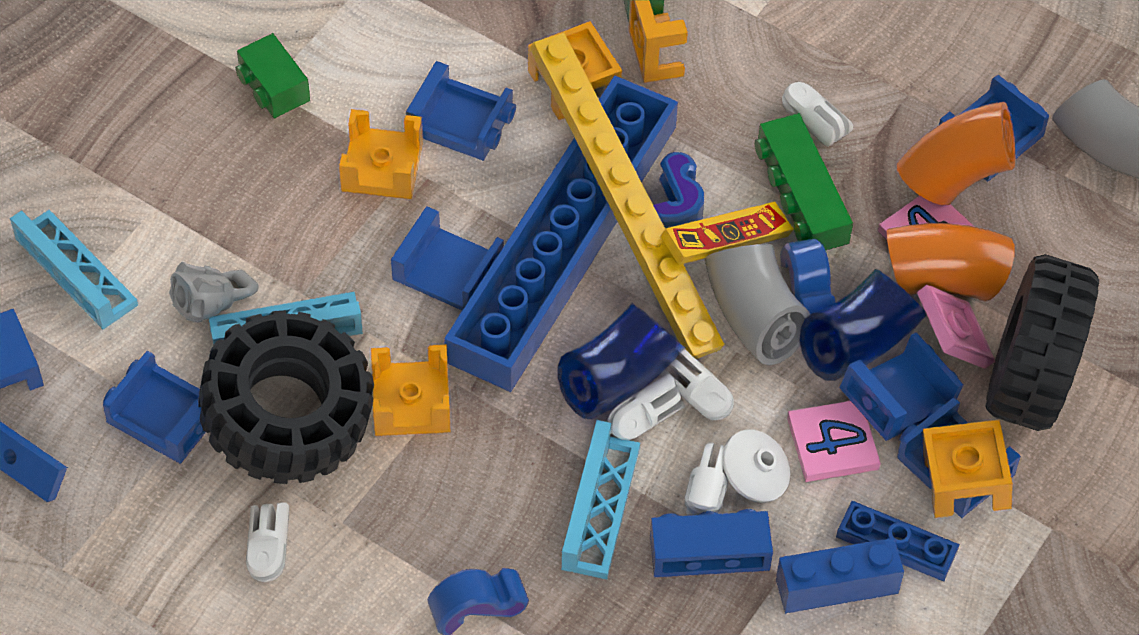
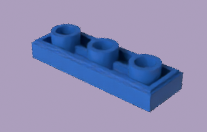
M0 421V470L44 501L50 502L55 500L68 467Z
M851 501L836 535L837 538L851 544L894 538L902 565L943 582L960 546L958 543L855 501Z

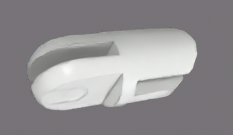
M795 82L789 84L782 96V104L790 115L800 113L808 131L826 147L831 146L853 130L852 122L808 84Z
M683 349L680 355L699 375L695 376L675 358L669 363L671 368L688 384V387L685 388L674 378L676 382L675 387L678 388L680 395L704 417L710 420H722L729 416L734 405V399L729 389L686 349ZM663 369L659 373V376L663 377L664 375L670 373L667 370Z
M671 374L664 375L610 411L607 422L612 423L611 433L613 436L628 441L635 439L685 407Z
M714 443L705 445L700 467L692 470L685 494L687 516L698 515L706 511L720 512L728 485V478L723 473V450L725 446L721 445L716 466L713 468L709 466Z
M286 502L277 503L276 511L273 504H263L261 509L257 505L251 506L246 565L250 575L259 582H270L277 579L285 567L289 505Z

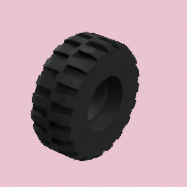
M1047 254L1035 256L1031 260L1009 313L990 377L985 407L993 417L1036 431L1050 429L1053 423L1056 422L1074 381L1094 316L1099 291V276L1091 268Z
M285 310L272 311L271 315L262 316V314L248 317L246 318V323L242 326L240 324L233 325L225 332L224 340L221 339L215 342L210 350L209 360L205 362L198 407H201L200 422L205 432H210L209 443L216 452L221 453L223 451L226 455L225 461L235 469L241 467L249 471L248 476L258 480L265 477L274 479V483L287 484L288 480L298 479L299 483L314 480L315 475L320 472L322 475L332 473L337 469L339 460L345 462L354 454L357 443L361 442L364 437L372 410L374 382L372 374L366 371L368 361L362 351L354 349L355 341L345 332L339 333L331 322L325 319L319 321L311 318V314L308 313L286 314ZM269 377H293L306 383L315 391L321 406L316 411L303 417H280L263 409L254 399L250 389L258 382Z

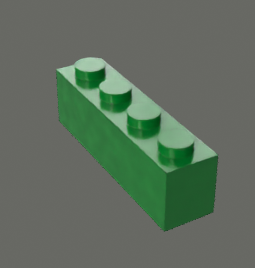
M800 113L760 123L758 139H755L754 142L758 158L760 160L764 159L766 162L768 178L772 187H777L781 194L780 201L786 215L790 214L794 221V233L797 240L817 239L824 245L825 250L850 244L853 222Z

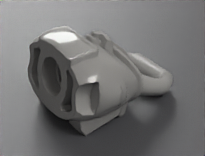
M181 262L177 266L176 271L171 275L169 294L173 302L172 305L182 316L189 321L202 322V320L209 319L221 311L229 309L234 301L254 295L258 291L259 285L243 270L221 273L210 266L199 267ZM231 281H234L241 288H233Z

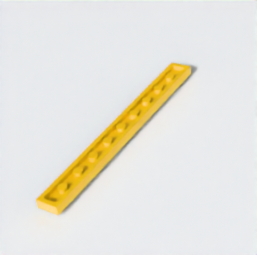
M565 33L533 42L530 51L682 349H686L696 359L720 351L725 344L684 264L678 265L662 240L661 235L665 227Z

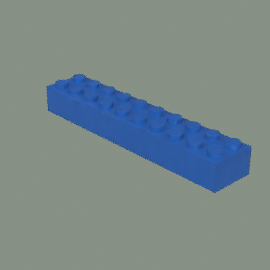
M614 75L599 101L642 183L676 128L678 101ZM575 137L444 338V345L447 344V364L509 392H512L617 223Z

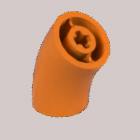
M999 102L963 112L928 132L897 163V171L901 179L909 188L926 200L938 205H950L961 192L975 182L1000 172L1013 170L1015 167V140L1007 104Z
M925 223L889 228L886 231L894 275L903 297L916 295L920 289L928 285L949 294H958L988 301L1001 291L1012 270L1015 257V245L1012 238L991 230L969 225Z

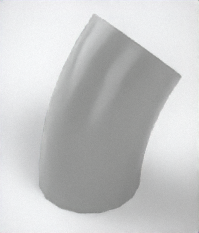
M1099 80L1084 87L1068 98L1055 111L1052 120L1063 134L1080 150L1115 171L1139 179V106L1123 97L1108 80Z
M769 244L740 246L706 256L704 258L715 298L730 327L745 347L762 364L774 365L789 358L801 346L808 335L811 318L809 311L795 298L788 288L780 272L773 246Z

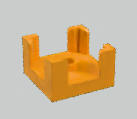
M630 0L628 31L643 82L683 77L685 73L684 63L658 64L660 48L687 43L688 31L684 20L670 21L668 13L654 15L649 0Z
M591 21L555 34L565 33L594 90L605 86L606 89L614 75L622 78L621 67ZM531 43L528 45V72L536 82L539 80V73L541 75L542 73L530 51V47L533 44ZM551 92L552 111L558 120L564 119Z
M351 109L348 123L350 142L347 154L342 153L339 164L341 191L412 199L423 145L422 117L404 116V132L370 128L368 111Z
M447 344L428 346V361L391 363L390 348H371L375 436L451 432Z
M1000 420L923 429V457L925 466L929 468L932 484L934 518L954 515V499L992 495V509L994 511L1012 509L1013 483Z

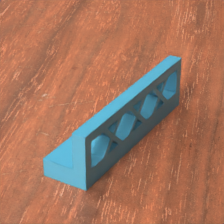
M47 210L34 220H31L23 211L10 218L15 239L102 330L138 306L137 299L50 210ZM48 224L56 230L54 240L49 239L41 231ZM60 249L75 250L78 253L77 261L71 262ZM82 272H97L100 276L99 284L94 285ZM103 294L119 295L124 301L112 309L110 301Z
M355 292L217 315L209 318L213 345L217 340H224L225 332L233 325H244L248 317L257 314L267 316L271 315L272 311L284 310L286 314L303 312L311 314V318L319 321L325 319L334 324L335 330L341 334L343 332L349 336L363 334L359 302L356 301Z
M596 420L562 549L561 570L607 579L640 451V443L611 437L612 423ZM612 449L630 453L629 459L624 464L614 468L607 459L608 450ZM605 468L607 473L602 475L603 469ZM625 473L624 479L622 480V478L619 475ZM613 479L621 491L620 494L606 501L598 489L599 486ZM595 500L599 503L596 507H594ZM614 506H616L615 513H614V511L611 509V508L614 507ZM605 512L612 521V526L597 534L590 524V519ZM588 533L591 538L585 541L586 535ZM608 538V542H607V546H606V545L604 544L603 540H605V539ZM597 545L604 555L602 565L580 561L582 552Z

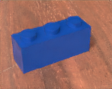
M744 509L737 513L724 514L706 511L698 515L679 516L670 513L651 518L650 544L654 577L770 571L773 547L768 511L757 512L753 509Z
M888 538L779 557L776 583L786 614L899 594L904 569L895 539Z

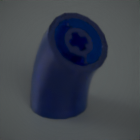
M874 269L846 296L805 318L800 329L799 341L801 352L808 367L815 375L825 381H836L844 377L849 364L861 360L867 366L888 352L913 331L927 314L896 282L880 270Z
M632 302L601 333L561 356L557 368L560 390L567 404L576 414L584 419L592 420L609 412L645 388L686 347Z

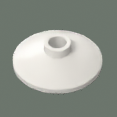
M743 430L733 435L727 441L723 450V468L730 484L739 494L754 502L767 503L777 499L786 491L790 481V466L783 449L773 438L757 430Z

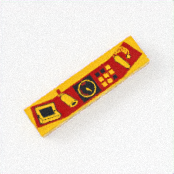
M774 201L666 228L661 238L678 265L704 259L706 256L722 250L786 238L794 229Z

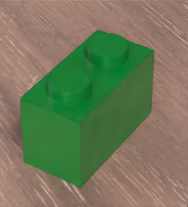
M274 33L237 50L238 66L235 67L238 78L243 85L249 84L261 109L266 107L274 119L310 101L308 78Z

